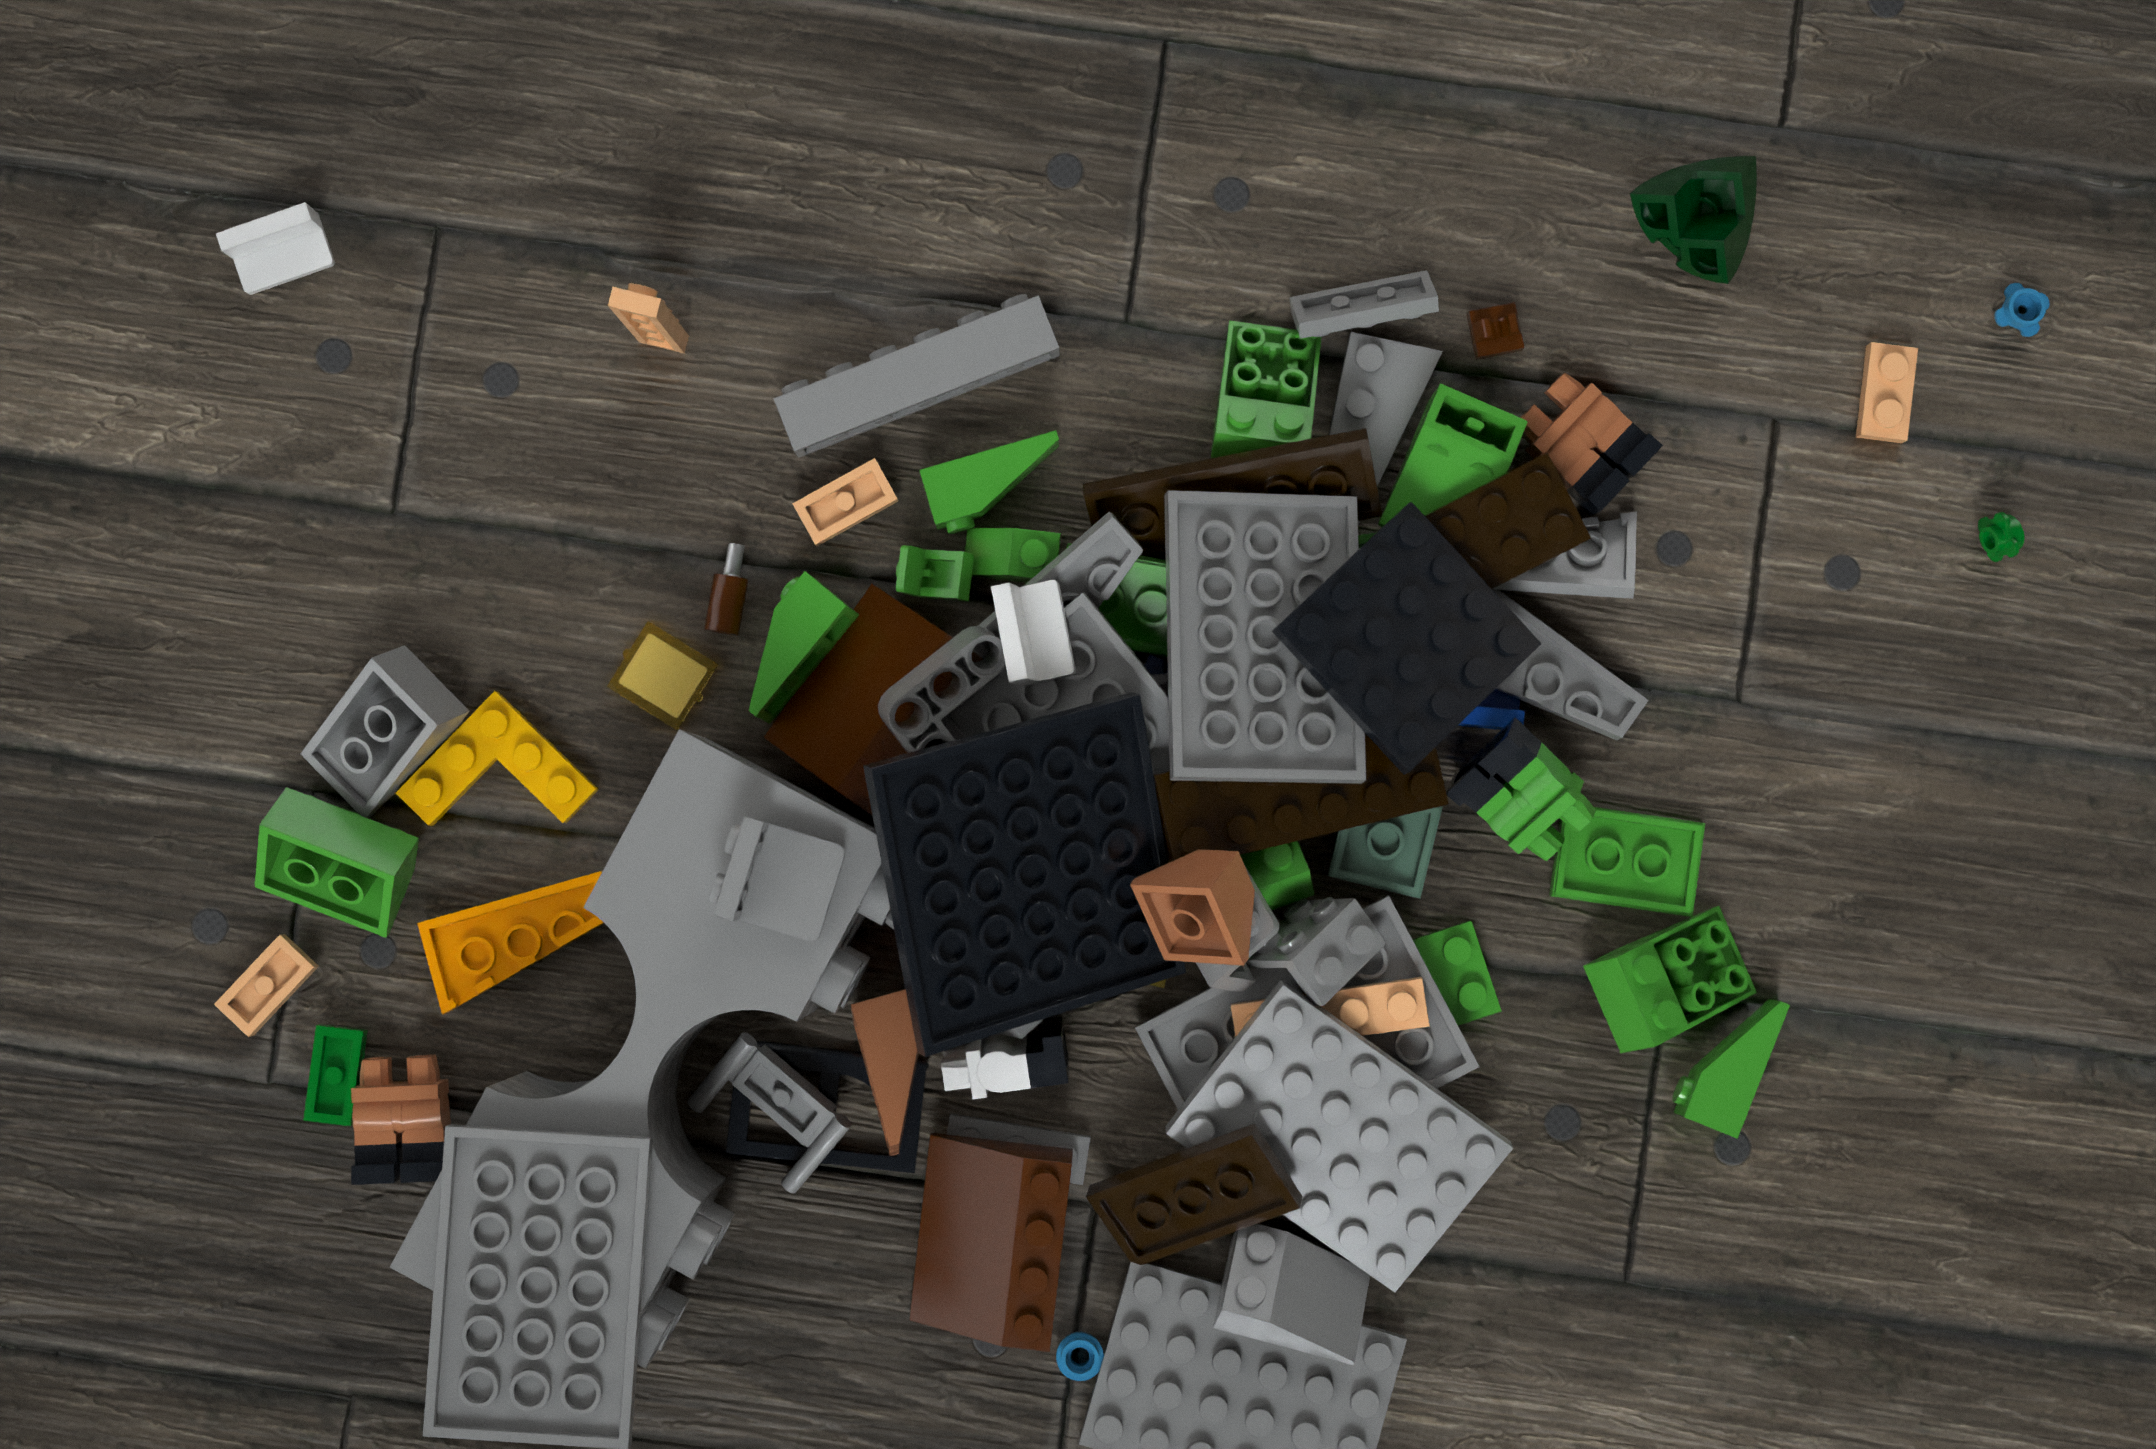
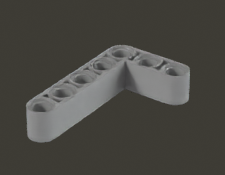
M980 626L968 627L885 691L878 704L879 715L907 753L924 749L927 743L933 739H942V744L955 740L940 720L1003 670L1006 664L1001 640L986 628ZM989 641L990 651L986 658L980 662H973V648L981 642ZM950 671L952 673L950 686L941 692H935L933 690L935 678L943 672ZM905 702H913L914 712L912 716L903 722L895 721L896 709Z

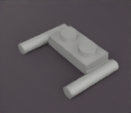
M741 1033L688 1099L687 1103L692 1110L702 1113L728 1080L732 1082L731 1084L798 1142L808 1148L781 1180V1184L786 1191L796 1193L850 1129L851 1122L846 1116L837 1114L834 1111L837 1106L769 1047L764 1044L760 1048L750 1034Z

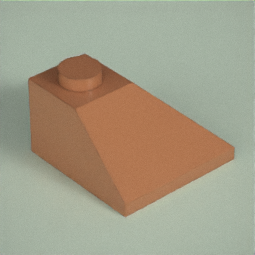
M1196 850L1145 873L1132 881L1130 884L1164 960L1244 966L1248 961L1255 889L1239 851Z

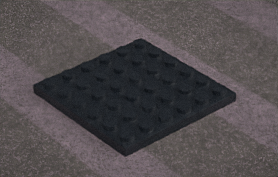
M1126 693L863 765L915 1042L919 1054L927 1057L1186 973L1185 962L1163 959L1130 885L1135 878L1168 863L1140 694Z

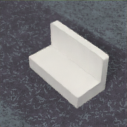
M306 202L216 233L221 251L234 260L243 289L249 295L330 268L335 264L319 214Z
M1048 580L1018 587L1010 582L991 586L1009 682L1022 687L1074 675L1076 668L1059 583L1055 580Z

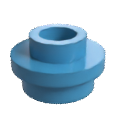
M1074 1332L1067 1335L1059 1343L1056 1352L1058 1368L1067 1378L1075 1381H1085L1093 1378L1100 1371L1104 1357L1100 1342L1093 1335L1086 1332ZM1079 1347L1086 1349L1089 1353L1088 1360L1081 1364L1074 1362L1071 1358L1072 1351Z

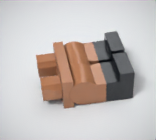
M1564 372L1544 392L1562 411L1551 421L1534 404L1520 417L1528 421L1522 436L1530 443L1525 451L1533 458L1545 452L1549 454L1568 493L1592 516L1601 512L1630 481L1629 479L1634 477L1663 445L1650 433L1645 434L1612 401L1602 395V392L1593 383L1584 387Z
M435 1054L407 1057L408 1081L392 1080V1057H369L362 1060L360 1084L351 1088L355 1164L351 1166V1185L396 1183L399 1180L401 1183L432 1182L437 1180L442 1171L445 1126L451 1124L447 1095L449 1093L448 1079H440V1070Z

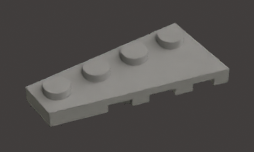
M1351 332L1347 343L1328 435L1363 428L1367 429L1376 484L1378 486L1443 351Z
M1109 511L1024 586L1055 580L1060 585L1064 608L1083 592L1099 608L1104 600L1110 598L1141 555L1143 549L1138 541ZM994 611L978 626L986 628L1001 640L996 612ZM989 641L981 642L973 648L983 659L986 658L990 651Z
M1637 511L1620 513L1619 519L1599 522L1597 517L1583 518L1582 521L1591 539L1492 590L1633 599L1636 572Z
M1493 590L1542 643L1496 690L1612 739L1619 740L1623 738L1649 700L1500 590Z

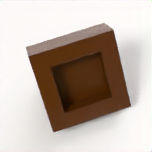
M1515 302L1472 310L1467 313L1476 360L1519 352L1525 348Z

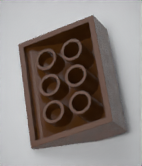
M873 584L870 585L854 608L859 616L792 696L764 736L770 743L871 815L872 810L863 765L907 753L879 715L878 704L880 698L886 690L953 638ZM972 651L973 662L983 660V658ZM949 671L939 674L934 680L933 690L941 692L947 689L952 681V673ZM905 702L896 709L895 721L903 722L909 719L914 712V703ZM935 739L928 742L925 748L930 747Z
M940 1133L930 1134L910 1321L1002 1347L1050 1352L1073 1149Z

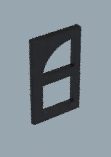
M756 1041L760 1048L765 1044L793 1069L821 1072L819 1091L836 1106L841 1074L854 1077L870 1086L863 1056L859 1051ZM918 1058L899 1154L890 1156L889 1154L832 1149L821 1163L915 1173L926 1070L929 1068L927 1059ZM733 1086L726 1153L798 1161L808 1149L805 1145L748 1139L752 1101Z

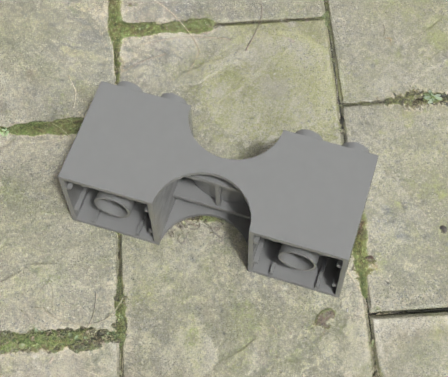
M680 729L583 907L603 921L616 935L632 966L636 988V1007L633 1023L622 1049L612 1063L592 1080L561 1082L539 1077L526 1071L486 1087L466 1124L470 1126L653 1137L637 1365L644 1369L648 1367L657 1350L661 1351L667 1343L689 1301V1298L669 1288L675 1273L678 1271L694 1280L703 1264L707 1265L735 1215L734 1212L714 1202L726 1177L712 1169L697 1154L690 1144L680 1121L677 1105V1084L682 1062L689 1047L704 1027L720 1014L727 1012L760 1010L779 1014L796 1022L814 1012L818 1005L836 1014L840 1007L844 1008L850 1000L871 957L850 947L865 917L883 926L886 922V917L891 912L875 827L708 738ZM744 816L753 817L834 842L844 848L845 858L821 935L817 940L808 942L740 920L729 921L713 916L716 904L709 902L711 889L718 873L726 875L732 856L724 852L726 841L734 823L741 825ZM442 1171L390 1265V1268L432 1291L434 1287Z

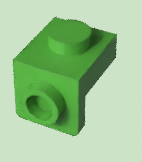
M902 545L899 561L896 566V591L926 599L969 601L974 554L964 551L927 550L915 546Z

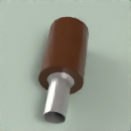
M729 543L724 573L713 575L704 627L706 631L739 636L748 586V579L740 577L744 545Z

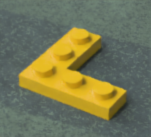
M494 691L401 786L396 794L427 825L434 826L498 760L562 823H567L599 789L499 692Z

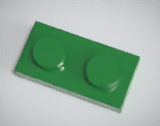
M324 1024L316 1025L303 1121L353 1126L351 1088L360 1084L361 1062L365 1056L368 1030Z

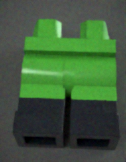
M1516 717L1486 744L1484 749L1479 750L1453 775L1446 792L1447 796L1457 805L1461 806L1465 803L1482 817L1498 836L1509 841L1508 846L1518 855L1527 847L1545 861L1550 859L1560 849L1565 840V837L1552 824L1560 818L1577 833L1592 821L1596 810L1581 793L1584 781L1574 772L1571 773Z

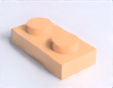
M1875 342L1866 345L1856 438L1895 443L1908 441L1918 348Z
M873 458L792 504L814 544L819 546L899 500L878 462Z
M280 934L214 1005L248 1037L254 1036L319 965L286 934Z

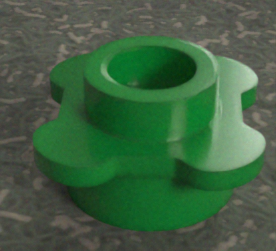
M1999 512L1994 515L1993 519L1988 517L1979 519L1980 543L1993 562L2001 561L2004 555L2010 558L2018 555L2019 549L2024 544L2025 536L2020 522L2014 516Z

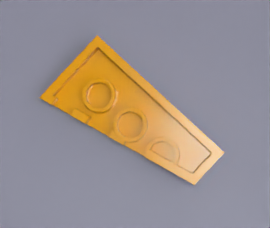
M602 871L417 923L442 1015L447 1014L604 924L597 916L583 908Z

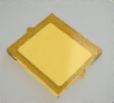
M647 621L630 650L625 649L623 651L624 660L607 687L678 730L694 703L702 701L703 695L701 692L719 664Z

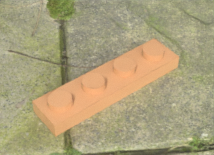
M629 283L627 290L612 287L608 307L639 343L685 354L689 335L681 326L679 320L672 314V310L666 306L665 301L657 298L658 291L634 283Z
M1422 977L1344 987L1324 1006H1321L1362 1036L1429 1027ZM1265 999L1231 1003L1235 1037Z

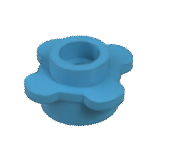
M2020 283L2008 285L2004 290L2006 298L2002 308L1996 310L1994 314L1996 323L2000 327L2011 326L2018 329L2024 337H2031L2037 334L2040 329L2038 322L2044 317L2050 305L2048 297L2034 289L2024 288ZM2019 306L2025 307V314L2018 312Z

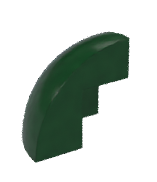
M1756 156L1722 157L1686 164L1656 175L1636 187L1630 193L1632 206L1636 218L1650 242L1654 244L1660 241L1677 257L1676 266L1704 280L1729 284L1742 261L1752 228L1757 187Z

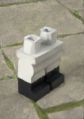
M1062 1016L1043 1019V1031L1040 1033L1027 1034L1022 1039L995 1034L987 1037L985 1040L983 1038L967 1043L966 1046L946 1050L943 1052L944 1059L941 1060L945 1091L971 1088L972 1099L987 1098L988 1090L1002 1093L1067 1084L1069 1082V1058Z

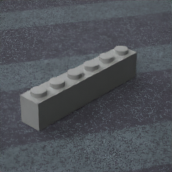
M1027 294L1014 296L1000 304L1002 310L984 316L983 311L968 314L957 320L958 327L943 333L940 332L939 328L924 331L913 338L914 344L897 350L895 345L886 346L872 352L869 355L871 361L855 367H853L851 362L843 363L825 372L827 378L809 384L807 379L799 380L781 389L783 395L773 399L795 454L800 458L1059 357V346L1039 295L1028 299Z

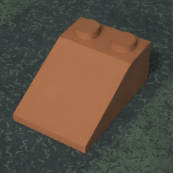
M906 989L851 1004L852 1020L890 1156L897 1155L900 1152L919 1055Z

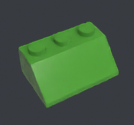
M286 787L259 825L255 888L386 938L391 931L415 870L419 838L407 834L400 829L392 828L363 817L356 812L348 811L319 800L312 795L303 794Z

